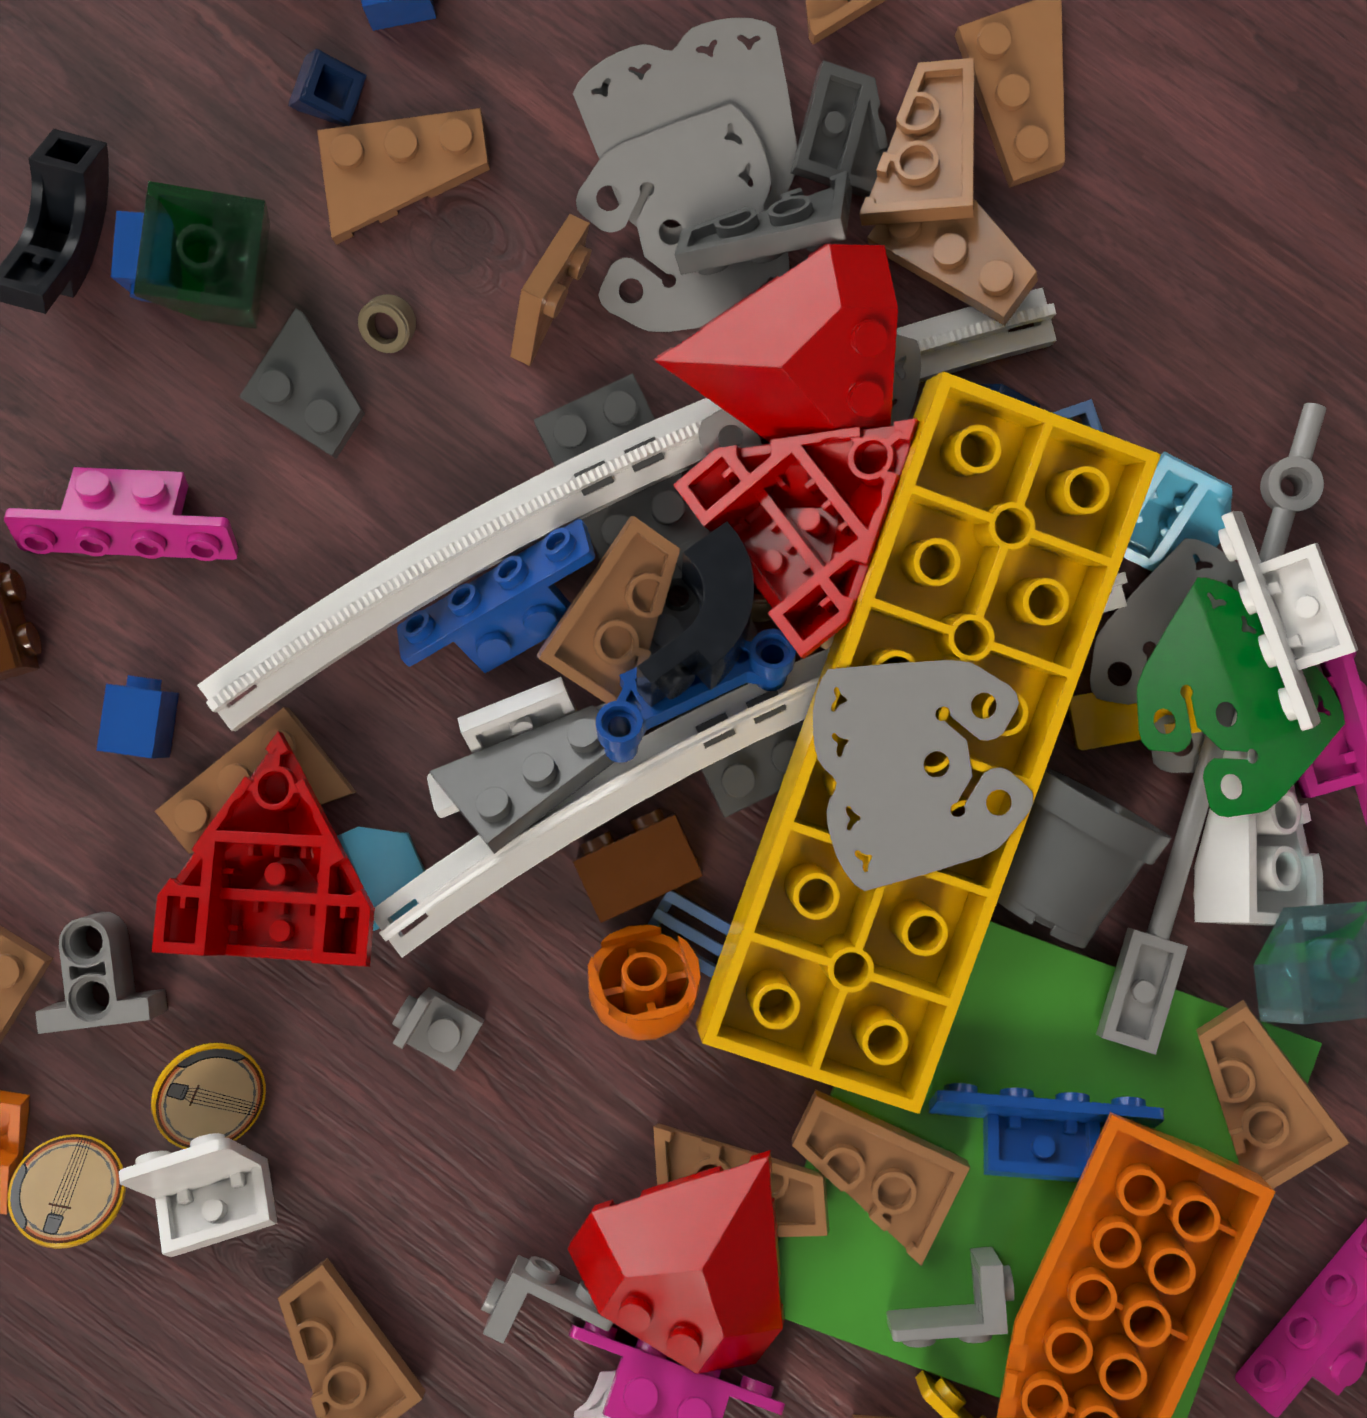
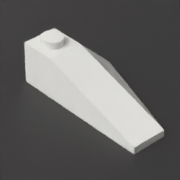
M1236 709L1234 712L1231 726L1234 725L1237 720ZM1249 749L1248 752L1224 751L1223 758L1247 759L1253 764L1258 760V754L1253 749ZM1228 774L1223 777L1221 781L1223 794L1229 799H1236L1241 795L1242 784L1237 776ZM1294 785L1281 800L1264 812L1227 818L1218 816L1209 808L1194 866L1193 898L1195 902V922L1324 928L1322 865L1319 853H1309L1303 824L1312 820L1308 803L1298 802Z

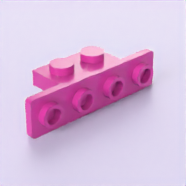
M74 467L61 510L8 508L4 516V521L18 548L37 554L59 552L83 553L90 556L129 555L148 559L176 557L213 561L215 559L235 560L239 550L230 521L227 518L181 515L188 490V483L184 472Z
M1356 652L1320 663L1324 677L1338 697L1344 713L1345 724L1297 780L1302 798H1313L1355 786L1367 826V686L1360 681L1354 661ZM1323 700L1320 701L1317 711L1330 716V712L1323 706Z
M1367 1218L1235 1375L1236 1382L1274 1417H1279L1312 1377L1339 1396L1346 1386L1354 1384L1364 1372L1365 1363L1367 1362Z
M585 1321L583 1328L571 1324L568 1336L621 1356L602 1412L605 1416L611 1418H723L729 1396L779 1415L783 1413L785 1403L771 1398L774 1386L744 1375L742 1376L740 1386L719 1379L721 1370L696 1374L685 1366L668 1360L667 1355L639 1338L636 1347L615 1340L618 1331L615 1327L611 1326L609 1331H605Z

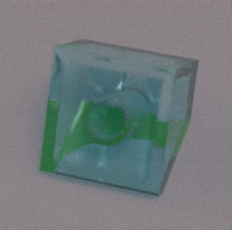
M1367 901L1283 908L1254 963L1259 1018L1261 1022L1314 1024L1367 1018Z

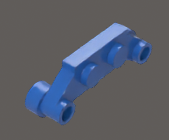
M767 629L761 631L753 638L752 642L746 641L745 647L732 670L711 691L695 675L691 686L680 696L671 700L665 697L652 707L637 692V667L619 675L622 690L617 701L607 703L597 713V738L610 760L617 763L628 762L636 756L638 745L646 730L745 683L757 684L758 687L765 691L781 689L786 684L787 676L794 667L796 650L781 630Z

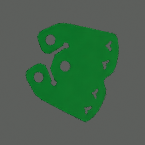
M1197 577L1143 668L1137 684L1138 731L1143 744L1149 750L1180 752L1186 749L1190 744L1192 733L1186 701L1180 692L1184 685L1190 686L1193 690L1191 699L1197 727L1221 750L1248 752L1249 749H1253L1258 754V760L1253 764L1247 759L1214 758L1208 762L1204 769L1203 780L1210 809L1218 816L1227 818L1264 812L1281 800L1344 726V713L1331 685L1314 665L1304 668L1302 671L1306 677L1316 709L1318 707V695H1320L1323 699V706L1330 712V716L1326 713L1318 712L1321 722L1316 727L1305 731L1301 730L1298 720L1289 721L1283 711L1278 695V689L1285 687L1277 666L1269 668L1259 646L1258 636L1265 634L1258 614L1250 615L1247 612L1237 590L1214 579ZM1207 593H1210L1215 600H1224L1226 605L1217 606L1213 609ZM1242 616L1246 618L1247 625L1256 630V634L1242 631ZM1222 702L1232 704L1237 712V720L1230 727L1220 724L1216 717V709ZM1159 709H1167L1174 715L1175 728L1169 734L1159 732L1154 725V715ZM1233 774L1241 781L1242 792L1238 798L1229 799L1223 794L1221 781L1225 775Z

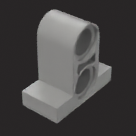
M101 911L72 920L63 928L59 937V952L65 1001L54 1003L35 1012L38 1034L146 1021L168 1011L165 989L135 992L129 934L126 924L119 916L111 912ZM89 926L96 928L101 933L103 944L100 952L92 950L87 944L86 932ZM95 982L103 984L108 990L109 1003L107 1007L98 1004L93 997L92 990Z

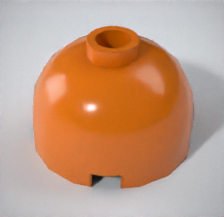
M635 925L610 933L601 941V949L594 954L593 958L591 956L588 963V990L591 1006L600 1021L622 1037L636 1041L656 1040L677 1030L690 1017L694 1008L701 980L698 957L686 940L678 936V941L670 936L661 934V927Z

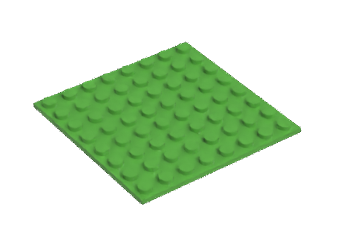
M990 921L920 1114L833 1086L830 1094L831 1097L968 1160L970 1169L922 1266L906 1252V1248L887 1230L884 1232L869 1218L868 1212L845 1191L841 1192L826 1178L830 1229L828 1235L778 1237L781 1270L779 1288L780 1301L784 1307V1319L1000 1398L1014 1320L1078 1182L984 1175L983 1118L930 1114L929 1100L936 1091L944 1090V1085L951 1083L972 1084L978 1087V1093L997 1095L1004 1088H1026L1034 1092L1035 1098L1055 1099V1095L1058 1093L1078 1092L1089 1095L1090 1102L1110 1104L1113 1098L1138 1097L1146 1100L1147 1107L1164 1108V1121L1153 1129L1209 1150L1240 1165L1196 1029L1229 1008L1175 989L1156 1055L1101 1038L1096 1035L1116 967ZM1259 1020L1308 1084L1322 1043ZM806 1160V1163L804 1165L805 1168L819 1171L808 1160ZM993 1247L1001 1263L1010 1266L1014 1283V1301H1006L1008 1334L992 1335L991 1340L983 1343H967L959 1338L936 1339L933 1345L927 1347H909L902 1342L893 1341L887 1324L886 1312L889 1310L974 1304L970 1248ZM1240 1270L1171 1418H1188Z

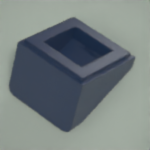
M316 48L307 54L303 60L288 106L297 111L341 126H349L367 75Z

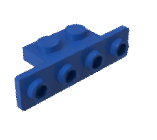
M577 519L563 528L555 529L543 540L516 556L504 559L497 567L470 583L458 586L451 594L426 609L412 613L397 627L401 660L410 667L454 642L484 673H487L548 638L571 605V602L554 583L590 563L595 558L588 527L581 519Z
M951 1083L944 1085V1090L936 1091L929 1100L930 1114L983 1118L984 1175L1078 1182L1099 1138L1100 1127H1104L1110 1112L1150 1128H1155L1164 1121V1108L1147 1107L1146 1100L1138 1097H1117L1111 1099L1110 1104L1090 1102L1089 1095L1078 1092L1058 1093L1055 1095V1099L1035 1098L1034 1092L1026 1088H1004L997 1095L978 1093V1087L972 1084Z

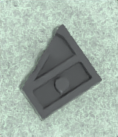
M823 60L817 70L791 174L831 187L829 177L848 170L852 194L864 198L870 196L877 178L876 169L883 152L888 149L885 127L878 116L880 100L874 77Z
M295 308L239 397L337 459L364 417L365 412L353 392L347 386L332 357L315 333L309 319L303 312Z

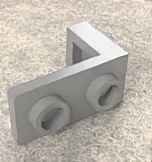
M993 1247L970 1248L974 1304L889 1310L886 1312L887 1324L893 1341L902 1342L909 1347H927L933 1345L936 1339L959 1338L967 1343H983L991 1340L992 1335L1008 1334L1006 1301H1014V1283L1010 1266L1001 1263Z
M518 1255L505 1282L495 1278L481 1307L482 1311L489 1314L483 1334L502 1344L527 1293L605 1331L610 1330L613 1322L598 1313L583 1281L578 1284L559 1275L560 1270L553 1263L536 1256L531 1257L529 1260Z

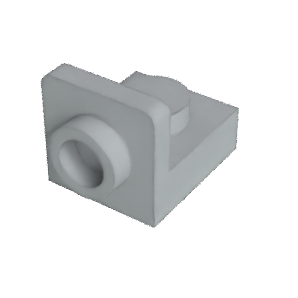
M428 987L418 999L409 995L392 1023V1025L400 1029L392 1044L401 1049L408 1044L451 1070L456 1071L485 1019Z

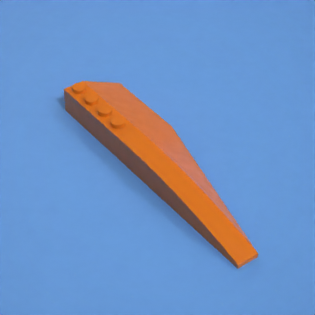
M1110 1112L1014 1320L997 1418H1171L1276 1191L1259 1174L1209 1150Z

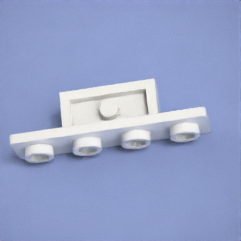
M1232 511L1224 514L1221 517L1225 528L1218 530L1219 540L1230 562L1238 560L1245 581L1238 583L1242 602L1250 615L1258 614L1265 634L1258 636L1262 655L1269 668L1278 667L1285 685L1284 688L1278 689L1283 711L1289 721L1298 720L1302 731L1314 728L1321 720L1302 669L1358 650L1319 544L1314 543L1261 563L1242 511Z
M558 677L457 719L461 734L473 754L574 713L577 710L562 677ZM606 703L596 706L595 708L599 711L604 705H606ZM428 774L427 781L432 804L438 817L443 818L458 812L457 807L436 783L432 775Z

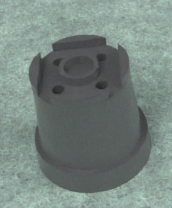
M1046 767L997 902L1030 924L1036 921L1051 928L1050 935L1071 945L1086 948L1090 939L1093 938L1101 923L1144 863L1153 865L1172 838L1151 822L1112 799L1052 768Z

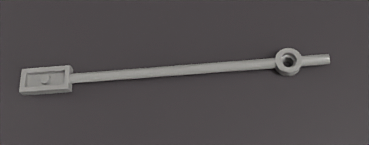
M1316 403L1304 404L1289 456L1272 464L1262 476L1260 484L1261 495L1268 507L1272 509V513L1259 553L1261 563L1284 554L1295 514L1312 507L1322 495L1324 488L1323 476L1319 467L1311 460L1327 410L1323 405ZM1283 478L1293 483L1294 494L1292 496H1288L1282 491L1281 481ZM1242 616V631L1256 634V630L1248 626L1246 618ZM1222 702L1218 705L1216 717L1223 726H1231L1235 712L1234 706L1228 702ZM1206 735L1147 933L1127 928L1096 1035L1101 1038L1155 1055L1188 948L1186 945L1170 941L1169 938L1209 807L1203 780L1204 769L1212 759L1223 758L1225 751L1216 746Z

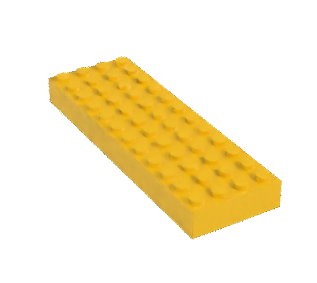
M944 371L926 380L913 419H918L919 424L850 622L834 636L695 1023L703 1044L920 1114L1030 811L998 849L980 858L863 891L844 872L835 854L827 825L826 811L837 782L819 762L814 746L813 709L820 681L828 669L890 663L955 660L971 662L981 667L999 680L1010 685L1017 694L1019 705L1004 733L998 738L989 741L979 740L950 716V710L947 707H939L936 710L935 715L939 721H945L967 740L972 769V778L958 802L951 806V813L956 817L962 816L965 813L964 805L984 772L991 768L999 767L1009 770L1033 792L1034 803L1161 454ZM838 687L834 688L836 700L831 706V711L833 712L836 711L838 706L847 701L840 693ZM989 693L977 694L971 703L973 714L981 719L991 717L995 713L997 706L995 698ZM833 733L832 738L838 743L836 752L838 757H841L848 740L840 738L836 733ZM934 751L926 756L924 769L928 775L940 777L948 771L949 760L944 753ZM1004 790L992 791L986 800L987 809L994 815L1005 814L1011 807L1010 795ZM847 806L846 813L850 817L847 829L851 830L852 826L861 817L855 814L850 806ZM856 850L855 856L863 861V870L867 872L872 855H866Z

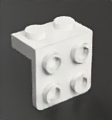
M213 1133L199 1136L190 1142L189 1148L174 1153L154 1151L143 1154L135 1159L136 1165L119 1171L120 1185L155 1199L163 1255L174 1257L278 1224L268 1159L230 1138H225L224 1134Z

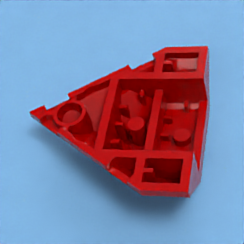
M825 244L808 255L806 260L782 276L775 277L700 327L701 330L674 348L670 347L652 360L769 443L770 440L854 427L866 430L891 426L898 305L885 245Z
M917 418L894 421L893 426L862 430L860 427L774 439L770 440V444L739 448L737 445L715 448L673 484L705 528L712 532L728 521L736 531L749 555L754 584L773 608L768 614L803 659L850 622L919 424Z
M278 731L265 748L268 753L250 777L245 776L192 847L191 850L195 853L176 878H170L157 895L152 952L301 960L318 964L370 967L375 908L283 732Z
M771 1150L752 1155L749 1163L723 1170L721 1166H717L644 1189L640 1197L619 1204H615L612 1199L594 1205L570 1241L567 1249L598 1313L696 1374L756 1364L781 1332L785 1322L784 1307L780 1301L779 1280L781 1270L775 1198H772Z

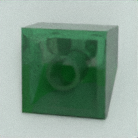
M148 181L134 286L135 296L201 321L257 329L270 229L266 201Z

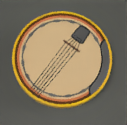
M208 1043L193 1047L174 1058L159 1075L151 1097V1111L154 1122L164 1138L182 1149L189 1148L190 1142L193 1139L213 1133L224 1134L225 1138L235 1141L251 1128L263 1108L266 1095L264 1075L254 1058L237 1046L226 1043Z
M64 1135L42 1143L21 1161L12 1176L7 1200L13 1223L27 1239L47 1248H70L92 1240L112 1223L123 1204L126 1187L120 1185L119 1171L124 1169L120 1159L106 1143L87 1135Z

